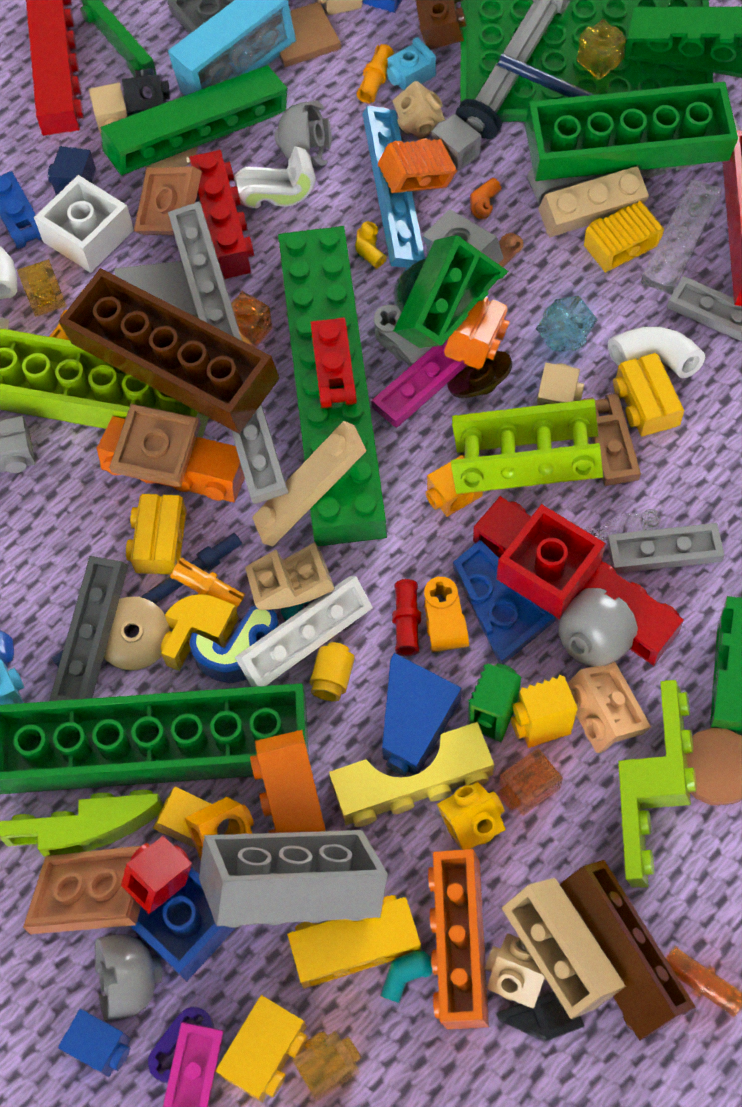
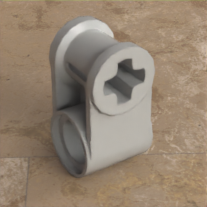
M383 305L374 313L373 320L376 327V339L398 361H405L408 364L407 368H409L432 347L419 348L395 333L393 330L402 310L395 305Z

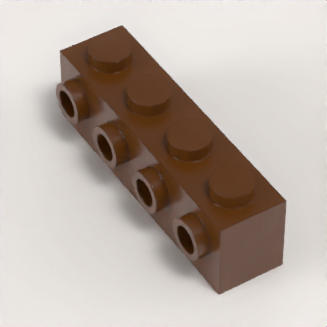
M415 0L420 31L426 46L430 50L464 41L462 27L467 26L463 8H458L457 4L462 0Z
M605 860L582 866L559 884L626 987L615 994L613 998L623 1013L626 1025L634 1031L639 1041L662 1030L696 1007Z

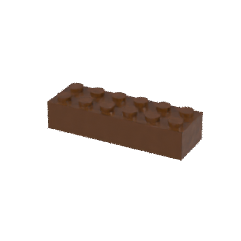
M101 268L58 321L73 345L240 434L280 379L271 355Z

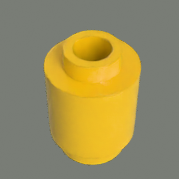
M330 642L327 646H321L318 649L309 681L312 686L311 694L325 701L336 702L340 700L341 694L346 693L355 656L349 652L350 649L346 645Z

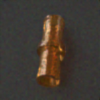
M676 945L671 949L666 960L678 979L693 988L692 994L698 998L703 995L734 1018L742 1008V991L715 974L717 969L710 964L705 967L681 951Z

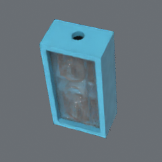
M234 0L169 49L168 54L180 92L184 95L191 94L266 66L277 58L282 50L296 41L288 0Z

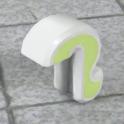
M294 146L287 169L244 167L235 174L234 181L238 189L240 202L246 207L259 208L261 201L264 200L275 206L288 207L296 205L307 198L314 188L316 177L307 151Z

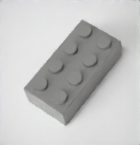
M363 830L204 835L199 880L216 926L236 928L251 924L281 925L288 922L307 921L321 923L324 920L348 919L360 921L364 918H379L381 916L388 873Z

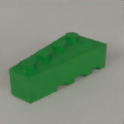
M742 6L634 7L624 59L742 78Z

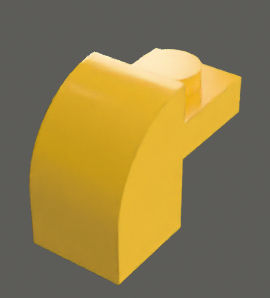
M203 594L191 595L173 604L165 614L169 628L173 631H168L165 634L160 647L166 666L180 671L191 650L189 642L192 633L203 636L224 648L239 620L235 605Z

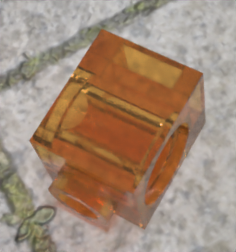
M242 291L231 304L243 342L256 348L272 329L270 306Z

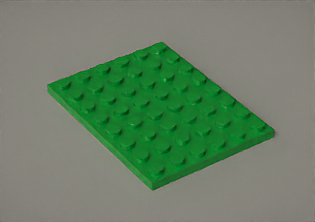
M533 0L461 1L467 26L462 27L464 41L460 42V103L465 99H476L499 61L501 54L505 51L532 6ZM570 0L563 14H555L526 64L595 95L714 83L713 73L624 59L634 7H709V0ZM518 76L497 114L501 122H525L530 101L568 97Z

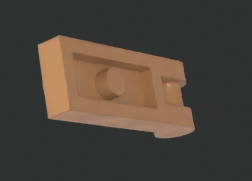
M617 393L608 394L605 396V399L595 400L599 436L591 437L593 444L600 443L604 486L638 481L641 476L619 396ZM590 397V398H585V399H582V400H588V399H594V398H593V397ZM608 412L607 416L599 417L600 413Z

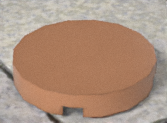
M709 728L697 732L692 736L693 753L687 754L688 768L694 767L697 791L690 793L696 799L709 805H731L742 800V736L722 728Z

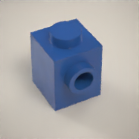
M79 1009L57 1048L110 1077L113 1070L119 1071L124 1065L130 1053V1047L127 1045L131 1038L117 1028Z

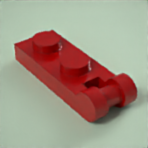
M345 317L310 322L321 408L332 407V403L346 402V405L357 404ZM333 386H344V388L330 389Z

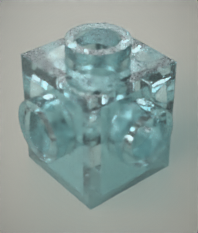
M579 295L555 299L553 304L544 311L543 318L536 327V330L550 349L556 352L576 351L586 343L587 336L598 319Z

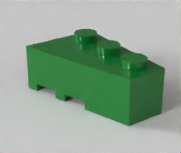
M458 235L434 240L393 331L419 348L442 346L469 316L467 313L478 301H482L489 294L488 290L509 271Z
M727 596L717 625L710 728L728 729L742 735V598Z

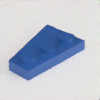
M479 540L453 561V569L498 663L505 664L556 621V617L498 581L497 568L499 558Z

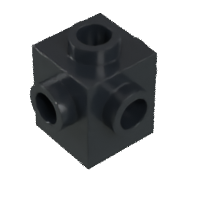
M153 69L135 71V77L122 79L127 112L138 110L142 112L164 104L166 100L171 99L168 80L163 81L162 74L154 75ZM144 87H149L152 90L151 98L144 96Z

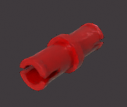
M402 579L394 584L396 610L392 613V623L396 625L395 651L400 656H414L419 653L418 625L422 622L421 612L418 610L417 605L418 584L411 579Z

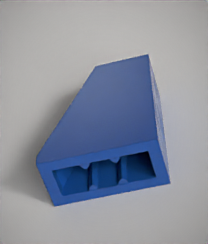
M396 653L390 659L382 744L383 759L387 761L386 766L399 775L406 776L408 772L416 775L421 771L459 705L462 688Z

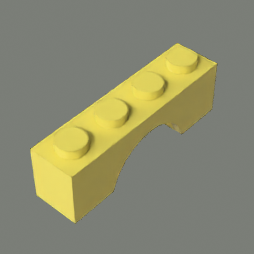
M475 722L442 733L436 758L428 768L416 775L409 777L388 776L375 769L365 759L330 771L329 776L345 826L354 823L355 827H362L376 821V815L390 810L392 814H401L411 810L415 806L414 802L428 797L431 802L439 801L452 794L451 789L463 785H472L476 782L484 785L489 781L488 777L493 775L494 762L479 724Z

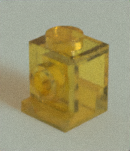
M49 259L17 270L35 317L66 307Z

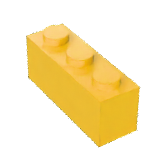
M396 895L384 897L379 918H364L360 921L348 919L330 920L320 924L306 921L294 927L295 931L287 934L303 989L391 962L395 958L415 950L421 951V943L407 898L397 899Z

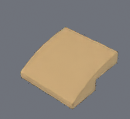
M315 542L284 560L278 551L274 550L245 566L253 599L258 610H272L299 605L335 590L323 555Z

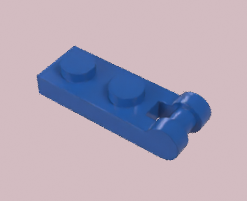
M10 171L0 175V218L17 250L26 247V242L33 239L42 240L34 219L36 213L13 172Z

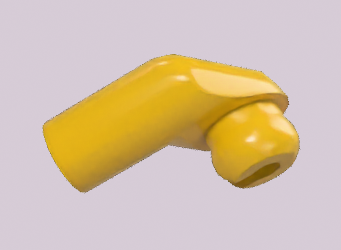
M366 221L362 223L361 228L356 233L355 250L373 267L378 269L386 262L387 256L376 248L377 225L371 221Z

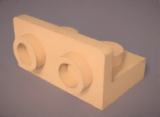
M616 662L607 666H593L580 669L567 683L577 705L576 716L596 753L606 751L614 742L643 735L651 728Z

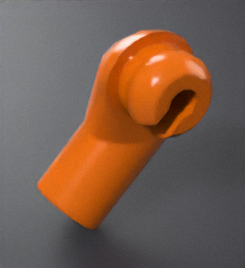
M490 178L470 194V211L478 219L489 217L493 210L490 199L502 190L501 184L496 178Z

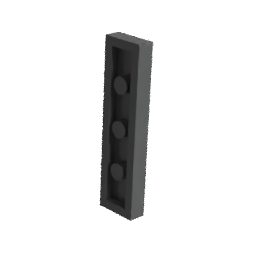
M89 556L49 701L93 698L128 564L122 561Z

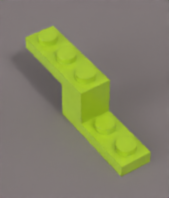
M676 680L660 681L666 756L618 761L625 875L627 882L632 888H649L648 875H654L652 850H646L645 835H651V819L649 811H643V809L691 805L690 792L697 791L694 767L688 768L687 754L693 753L691 730H685L683 717L690 716L689 698L687 692L681 693Z

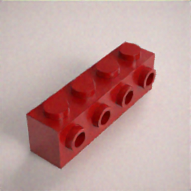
M221 149L189 156L191 166L202 171L197 193L223 278L228 279L250 274L249 257H254L255 255L251 238H244L243 232L248 231L244 212H237L236 206H241L237 186L230 187L229 182L234 181L230 161L224 163Z

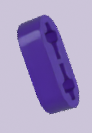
M200 1007L184 1009L152 1049L148 1057V1068L155 1079L162 1083H168L171 1070L167 1069L161 1074L159 1070L162 1064L158 1059L163 1053L170 1056L176 1049L181 1022H186L189 1018L196 1021L199 1017L204 1018L201 1023L202 1026L214 1028L212 1018L204 1009Z

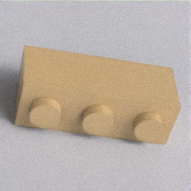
M636 166L545 194L538 210L550 238L588 226L598 218L603 220L605 217L609 218L617 210L632 206L633 203L636 204L638 201L645 203L649 194L640 170Z
M556 878L529 884L501 907L571 1019L597 1009L626 987Z

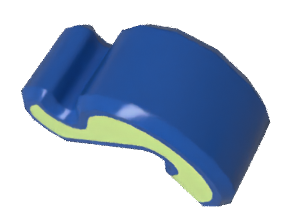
M256 605L250 606L225 648L203 636L192 633L189 645L197 667L203 674L213 680L229 684L246 680L247 678L235 657L279 626L277 614L273 609L258 610Z

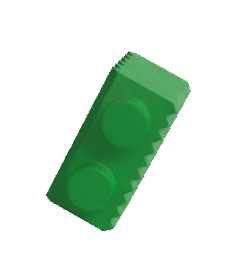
M500 663L483 665V671L480 673V678L468 704L467 725L478 722L483 736L501 743L514 713L513 704L517 703L522 677L516 674L514 669Z

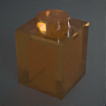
M537 748L500 775L499 786L501 789L498 793L510 810L517 808L524 816L559 791L563 778L542 751Z

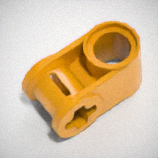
M438 576L432 578L424 588V608L427 618V633L431 641V653L469 647L464 614H462L456 584L447 577ZM442 594L446 601L439 602L436 595Z

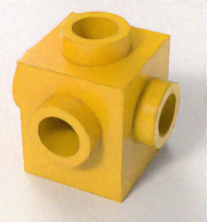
M479 782L463 786L454 795L437 803L451 838L461 850L472 849L477 845L486 844L494 836L506 830L500 816L505 813L499 797L494 791L488 793Z

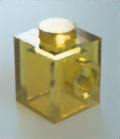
M322 1031L306 1041L303 1045L306 1050L292 1059L315 1100L318 1102L359 1074L356 1062L362 1058L349 1036L341 1040L336 1031L329 1035Z

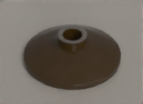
M497 351L494 360L487 358L483 367L479 370L467 365L447 383V387L450 393L458 398H470L489 394L510 373L513 365L512 359L508 353Z

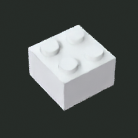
M79 175L34 217L42 241L90 273L134 231L127 205Z

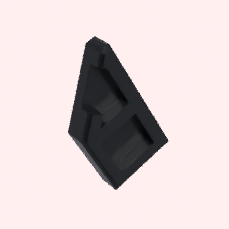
M554 991L539 996L534 1009L520 1003L496 1012L499 1021L543 1042L561 1037L585 1026L581 1015L573 1019L569 1017Z

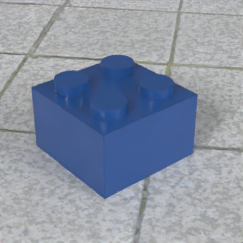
M192 866L184 887L150 914L141 906L136 925L129 926L186 982L236 929L227 926H216L199 880V873Z

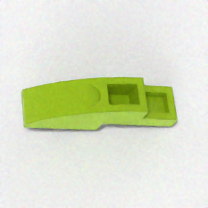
M144 789L131 791L129 796L114 797L111 793H95L90 796V799H79L78 815L70 811H57L51 813V817L36 818L30 814H18L12 816L11 820L0 821V839L6 846L38 844V850L44 857L91 851L128 836L148 824L159 815L163 802L158 793L153 794L152 791Z

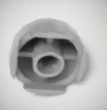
M319 101L302 102L292 105L282 115L278 128L275 131V142L288 160L294 146L305 149L309 156L311 147H319L318 155L310 156L312 166L317 167L327 164V161L321 160L324 147L331 148V127L328 118L322 119L319 110H324V107Z
M587 588L581 591L567 606L561 619H559L558 635L562 646L571 657L587 666H607L622 658L633 646V638L637 635L638 631L635 616L626 602L619 597L614 600L610 596L604 595L607 590L601 588Z
M111 934L96 939L95 972H99L102 994H98L104 1020L118 1021L136 1016L148 1006L153 998L155 983L162 982V967L159 957L152 958L146 944L140 939L127 934Z

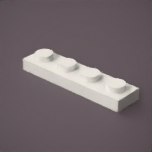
M356 576L347 577L334 587L335 590L313 601L235 657L251 687L268 685L373 608Z

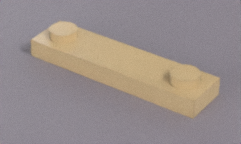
M343 421L285 482L289 493L269 499L252 516L263 544L273 547L366 452L365 446L353 424Z

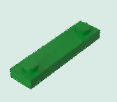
M81 0L83 6L80 7V11L88 24L94 23L127 61L128 68L134 77L135 71L153 69L154 75H157L151 56L101 0Z

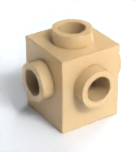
M416 80L392 100L399 117L397 119L398 125L406 134L412 133L419 139H424L439 122L445 121L441 111L443 104L440 98Z
M507 933L501 948L493 946L489 954L485 970L492 973L486 989L499 994L505 999L514 1000L534 1009L545 977L520 937Z

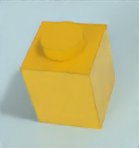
M174 786L169 792L152 829L195 848L184 818L211 805V803Z

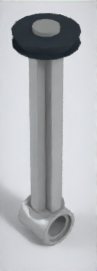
M533 0L532 6L503 54L526 64L555 14H563L570 0ZM496 64L476 99L461 101L455 114L480 133L481 138L492 139L496 137L498 130L502 126L497 112L519 75Z

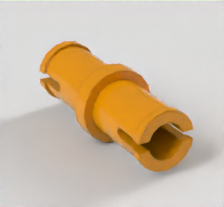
M386 44L376 46L370 63L366 64L363 70L364 78L356 92L357 98L363 103H373L380 85L384 84L387 79V58L394 55V51Z
M183 557L180 558L179 563L176 564L170 575V578L198 592V595L203 594L219 598L234 604L236 610L246 595L244 592H240L217 579L218 574L214 572L209 574L186 561Z

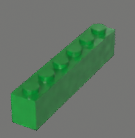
M269 65L263 66L102 126V151L121 176L270 119L286 111L288 88Z

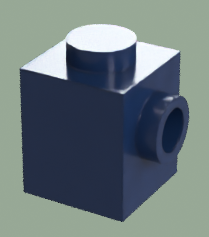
M59 146L54 164L51 163L48 168V181L52 183L56 195L78 175L92 183L96 167L91 150Z

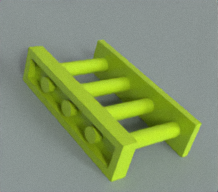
M595 399L452 416L457 453L465 452L464 459L451 460L456 494L603 478L600 443L588 444V438L599 436ZM573 439L574 446L552 448L551 442ZM537 444V450L515 453V446ZM501 448V454L479 457V450Z

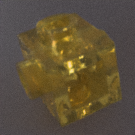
M602 19L594 27L589 26L581 34L577 62L598 80L602 79L622 62L626 37L623 36L620 29Z

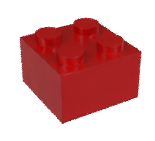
M541 504L499 558L497 580L553 616L561 619L567 606L581 592L600 566L606 543Z

